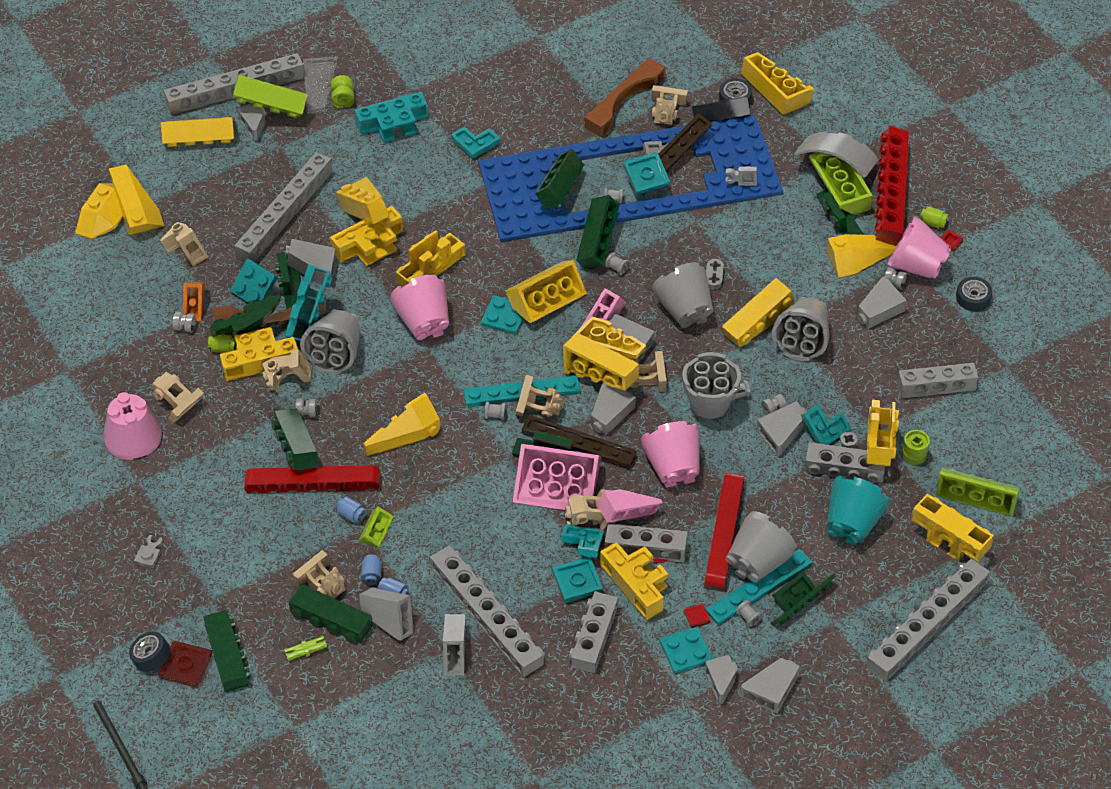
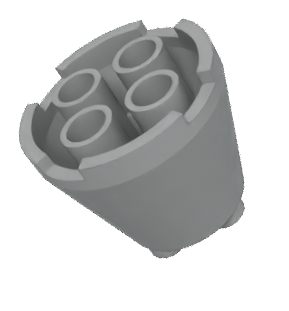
M693 262L675 267L676 271L671 272L666 277L661 275L654 282L652 291L655 297L679 323L681 328H687L695 322L697 325L705 323L707 321L706 317L714 311L707 274L704 267L700 266L699 263Z
M801 297L777 318L772 329L773 341L783 351L782 354L793 360L810 361L811 358L824 353L830 338L829 315L827 305L824 302L814 298Z
M332 310L305 331L300 342L301 352L304 357H307L315 365L314 368L316 370L337 375L352 366L356 359L361 332L358 317L346 311ZM328 360L331 363V365H333V367L326 366Z
M714 352L698 354L697 358L686 363L682 375L683 386L692 410L697 416L707 419H714L725 415L740 387L741 372L738 365L727 359L726 355Z
M752 511L744 519L732 547L725 557V560L736 569L735 574L739 578H748L755 583L788 561L794 555L797 548L789 532L783 526L779 528L776 524L770 522V517L761 512Z

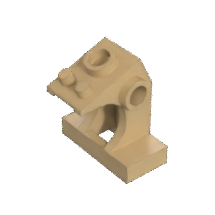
M653 85L652 101L656 102V107H653L652 117L655 118L654 123L672 125L673 121H677V105L686 106L688 90ZM664 95H671L674 98L664 97Z
M175 223L160 240L167 252L181 247L193 267L208 257L194 231L186 224Z
M299 349L291 350V355L273 357L262 364L265 370L262 373L267 381V386H270V389L275 390L277 393L280 390L281 380L289 374L297 375L303 382H311L312 365Z
M657 351L655 352V360L652 363L646 365L639 364V374L648 373L649 376L639 375V378L630 387L638 388L644 385H658V392H666L667 380L663 352Z
M168 372L158 377L153 383L155 399L158 401L164 398L172 405L174 410L171 411L168 419L173 423L200 401L204 394L199 388L191 393L176 375H171ZM171 388L176 389L180 393L176 398L169 392Z
M526 375L515 415L523 416L524 409L528 408L542 412L541 415L546 417L559 416V412L564 406V397L556 389L548 388V391H543L532 387L533 376ZM536 395L547 398L545 406L534 404Z
M601 489L597 496L578 494L568 498V506H565V518H569L570 521H567V525L577 526L578 524L586 523L588 519L598 521L600 529L606 533L608 524L616 523V521L607 523L597 506L601 495L607 490Z
M323 550L293 573V581L298 588L301 584L308 583L316 591L334 599L346 590L343 584L345 582L344 578L339 574L337 568L334 567L331 572L325 569L329 565L328 554Z

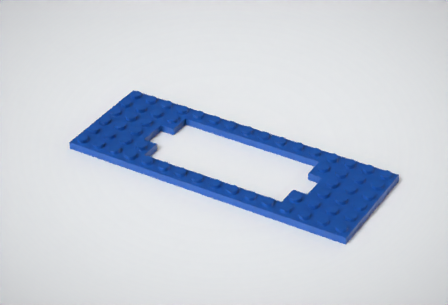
M755 114L711 121L712 127L692 146L696 157L710 155L716 172L703 174L707 190L619 205L615 223L782 195L783 189ZM685 126L478 160L500 242L571 231L585 227L589 210L567 213L565 203L559 208L547 210L535 195L560 154L573 149L578 157L584 160L643 150L644 142L661 141L663 146L669 143ZM739 167H757V186H738V181L731 184L726 183V177H731V175H726V169L732 168L738 171Z

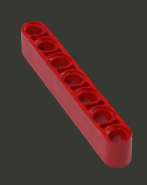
M374 465L316 466V468L293 470L292 467L250 468L245 471L244 491L246 493H269V491H277V493L289 491L309 492V490L319 492L335 489L336 491H348V489L359 491L368 489L378 490L380 487V469Z
M727 472L724 474L704 586L725 589L729 565L725 557L728 555L733 544L745 475Z

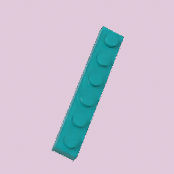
M577 376L533 380L531 384L532 387L543 391H548V388L556 389L561 396L580 394ZM524 382L465 388L466 407L486 405V402L496 404L519 401ZM536 395V398H535V399L545 398V397H541V396Z
M798 549L788 561L760 579L757 583L750 580L706 608L708 616L719 626L736 615V609L742 602L749 600L753 604L812 566V561Z

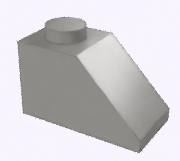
M253 103L238 108L237 111L239 121L255 142L258 141L265 125L266 111L264 107L263 109L253 106Z
M729 655L705 662V673L719 705L725 701L735 683L736 674H738L737 665L731 661Z

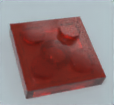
M173 640L170 646V656L161 666L158 673L159 678L198 688L212 657V650Z

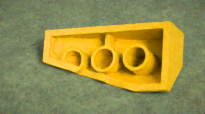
M122 165L109 168L128 235L163 227L164 223L159 208L129 167Z
M845 234L828 238L826 252L838 278L856 275L863 269L875 265L876 262L893 255L896 246L876 240V235Z
M593 316L576 332L618 352L628 359H637L647 348L644 343L633 336L625 335L622 329L612 327V323Z
M426 393L409 402L405 406L406 410L400 416H393L391 423L386 428H380L363 443L366 456L420 441L429 436H435L439 432L440 418Z

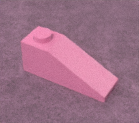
M604 288L583 325L592 316L607 321L611 320L615 314L619 315L626 302L620 296Z
M619 489L605 491L601 495L597 506L606 522L610 523L652 515L657 512L663 502L658 498Z

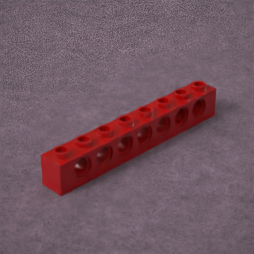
M889 125L880 137L882 145L879 150L881 158L878 163L880 171L877 177L879 180L877 186L879 195L876 200L878 209L875 213L877 222L874 231L876 232V240L896 246L903 236L909 131Z

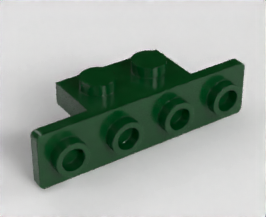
M828 189L816 194L824 212L828 213L832 224L838 228L842 235H864L851 214L839 208Z
M285 252L277 253L278 263H275L276 273H280L278 285L279 288H283L286 309H288L293 304H296L297 292L301 282L299 271L287 265L288 257L285 256Z
M535 431L533 441L517 438L512 455L520 456L521 444L573 451V440L564 436L558 437L547 432Z
M804 571L799 573L772 595L784 612L773 620L771 625L774 626L778 623L783 625L790 619L788 615L792 612L796 614L805 607L803 605L804 602L808 600L810 603L819 596L817 593L819 590L825 591L832 586L833 583L831 581L836 577L835 574L830 575L815 587Z

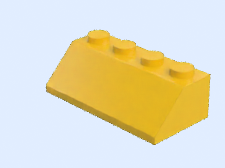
M234 117L161 122L162 144H167V147L178 146V143L185 142V146L196 145L195 141H202L203 144H213V140H220V143H230L231 139H235Z
M574 260L560 262L505 290L512 308L529 323L587 294Z

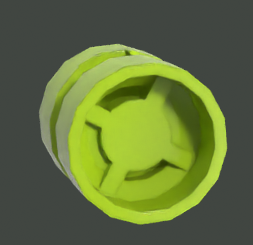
M339 75L331 81L332 104L336 108H343V105L351 107L354 103L353 81L350 77Z
M912 430L906 433L902 457L907 463L919 465L926 461L930 438L925 432Z

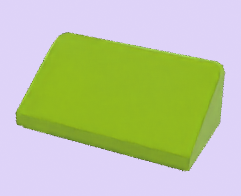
M377 506L372 511L358 541L380 547L394 516Z

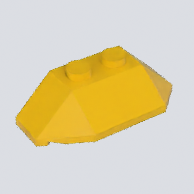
M99 183L81 208L75 234L94 239L97 236L112 231L123 219V215L112 183Z

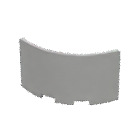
M828 131L809 135L794 153L796 156L808 152H814L815 154L822 152L834 155L850 164L862 178L868 175L879 160L868 146L852 139V136L840 132L839 134L828 133Z

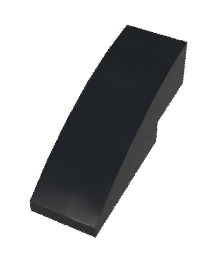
M745 96L691 106L693 118L699 113L708 121L750 114L748 98Z

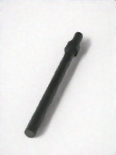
M96 701L93 706L130 772L135 788L148 789L145 777L139 773L102 703Z

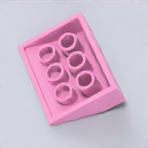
M521 444L513 502L565 510V506H568V498L574 495L594 496L601 456Z

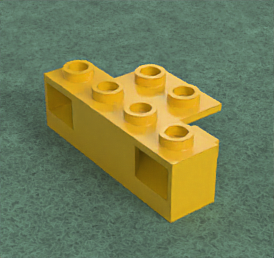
M393 206L387 208L389 217L375 224L362 220L331 236L330 244L331 247L335 248L334 255L342 263L357 255L368 266L396 252L397 248L393 242L397 241L396 235L403 232L402 216Z
M436 230L426 235L423 240L412 245L408 250L409 262L396 271V283L404 287L412 283L411 279L423 275L438 276L465 256V244L451 233L441 237L439 240L438 231Z
M271 327L234 335L237 344L236 350L220 354L225 380L229 381L264 372L265 370L262 365L264 362L273 357L291 355V350L298 349L295 338L291 337L275 341Z
M872 400L867 427L866 464L890 466L891 459H895V436L899 424V410H895V402H892V409L880 408V401ZM879 424L888 425V430H879Z
M928 493L913 508L912 521L928 530L926 541L938 548L942 541L946 540L949 543L948 547H951L948 555L957 561H960L964 554L978 562L992 546L994 535L987 529L978 526L971 519L959 514L954 508L948 507L938 498L932 497Z
M616 542L600 551V566L642 616L648 620L663 611L664 597L660 592L668 588V585L664 582V580L668 579V573L661 564L655 570L652 568L649 562L653 561V555L645 546L628 556Z

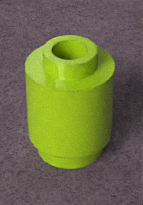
M927 206L926 209L923 208L920 219L926 225L939 229V227H945L948 214H945V211Z
M232 335L209 336L208 347L211 348V352L226 353L235 351L236 341Z

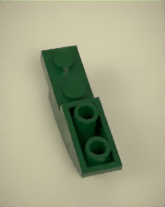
M273 294L268 295L260 301H249L243 308V314L236 313L231 318L215 320L210 327L212 337L231 332L232 337L235 338L234 335L247 333L264 322L278 307L281 299L280 294L275 296Z

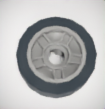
M739 78L728 79L719 88V101L743 96L748 98L749 105L752 101V87L745 80Z
M965 278L958 284L956 301L965 310H984L990 305L993 293L992 287L982 278Z
M152 631L140 635L132 643L129 656L140 671L150 672L160 668L167 661L171 649L169 643L159 632Z

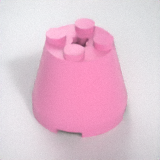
M914 216L899 240L887 265L897 270L935 279L942 266L940 263H945L951 249L922 220Z
M423 275L411 279L412 283L402 288L398 286L390 295L391 303L416 340H423L431 335L435 338L444 334L443 330L449 325L446 286L443 279H438L436 275Z
M123 392L108 406L103 439L107 450L112 455L120 459L133 460L145 455L148 456L159 446L162 439V430L159 421L144 399L137 395Z
M686 421L663 424L658 426V430L653 433H645L641 437L642 448L666 488L675 486L676 482L684 481V484L695 482V477L700 472V434L696 423L687 425Z

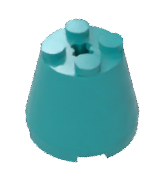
M838 476L834 479L831 486L826 525L828 528L827 534L832 537L839 536L845 538L846 543L856 545L857 542H862L885 513L890 503V497H885L881 493L882 489L869 481L854 477V480L844 479L845 477Z

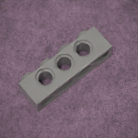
M974 363L899 370L897 386L900 398L975 391L978 375Z
M809 442L805 471L814 475L822 473L828 474L831 477L843 476L851 480L857 477L868 480L871 483L883 482L885 466L866 464L867 450Z
M608 524L605 548L617 542L629 556L645 546L653 555V558L685 563L687 531Z
M594 592L592 599H588L586 610H588L587 615L582 616L581 632L577 631L575 636L576 646L571 648L569 653L571 668L596 673L618 608V597Z

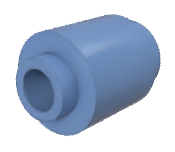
M348 496L341 498L336 506L337 513L353 523H361L367 514V510L362 504Z
M367 555L362 561L361 581L369 586H373L381 581L382 562L377 555Z
M390 577L382 578L378 585V589L409 595L406 584Z

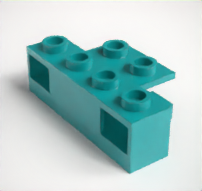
M422 92L354 109L355 123L360 134L378 131L383 142L395 140L392 131L395 127L401 128L405 137L417 134L413 123L416 120L428 117L427 102Z
M308 264L303 281L301 280L297 292L296 304H293L289 316L290 321L285 337H294L298 322L308 324L310 327L319 320L321 312L318 309L320 304L324 305L327 296L324 291L326 287H330L333 278L330 276V271ZM316 270L326 273L320 289L311 286ZM294 337L296 341L301 342V339Z

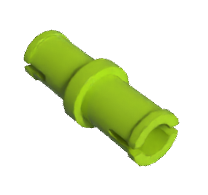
M324 636L307 642L305 640L301 641V644L284 649L289 662L305 655L308 657L310 653L324 648L326 649L327 645Z

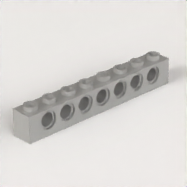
M298 53L169 88L164 90L166 105L170 114L174 115L231 99L238 75L277 86L305 78L303 63Z
M317 152L310 158L234 245L236 259L245 263L246 259H251L255 262L332 173L331 158Z
M449 545L430 556V567L523 677L544 665L545 655L543 650L539 646L536 647L531 636L527 632H523L519 622L515 618H511L507 608L503 604H499L495 594L492 591H488L484 581L480 577H476L472 567L464 563L462 556L457 550L454 551Z
M972 558L966 564L962 563L954 575H950L941 588L937 587L934 590L932 597L928 600L925 599L915 613L911 612L908 615L905 623L899 624L890 637H885L882 640L878 649H873L868 654L867 668L886 682L989 582L990 571Z

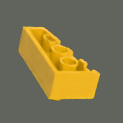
M758 52L744 57L741 74L782 115L811 103L814 91L812 86H805L802 84L801 79L797 77L794 79L788 75V71L775 67L774 62Z
M367 177L353 184H346L341 187V190L336 192L342 210L348 214L372 224L389 217L383 197Z
M775 278L722 326L724 335L739 348L747 345L751 339L773 325L777 318L794 304L792 291Z
M576 333L563 345L564 373L566 374L573 372L576 373L577 377H590L591 381L597 383L603 381L607 386L624 391L639 378L638 363L586 336Z

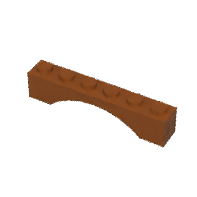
M651 58L641 63L634 72L629 74L625 81L619 83L613 92H610L602 102H599L591 112L586 114L584 118L585 129L602 138L612 128L614 113L622 101L639 91L653 88V85L657 86L666 76V67Z
M326 300L324 305L320 304L318 311L321 312L319 319L328 314ZM232 305L212 307L214 321L231 318L236 313L243 314L242 310ZM292 307L282 312L271 314L257 328L267 327L269 322H276V325L287 324V320H290L289 316Z

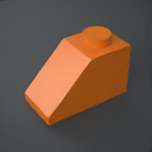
M187 281L183 283V314H195L196 321H202L206 298V282Z

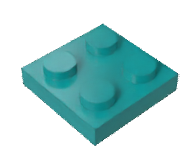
M658 152L624 161L623 163L636 195L670 185V180Z
M246 259L230 291L246 302L252 300L260 301L270 294L278 276L251 259Z
M493 295L481 320V326L516 335L524 318L512 308L509 299Z
M584 558L552 567V573L564 603L593 596L594 592L603 593V586L591 558Z
M698 627L659 638V642L674 674L703 666L706 661L712 660Z

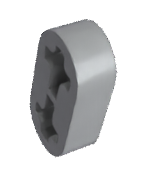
M711 259L707 263L706 274L709 289L717 290L722 286L724 265L719 259ZM713 266H717V271H713ZM712 277H716V283H712Z

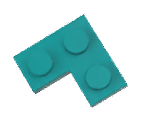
M465 126L451 134V140L471 159L478 157L501 143L500 137L490 128L477 136L472 134Z
M816 405L801 414L812 437L819 444L828 445L843 433L852 429L843 412L827 420L820 406Z
M564 525L561 542L579 544L577 555L597 558L604 530Z

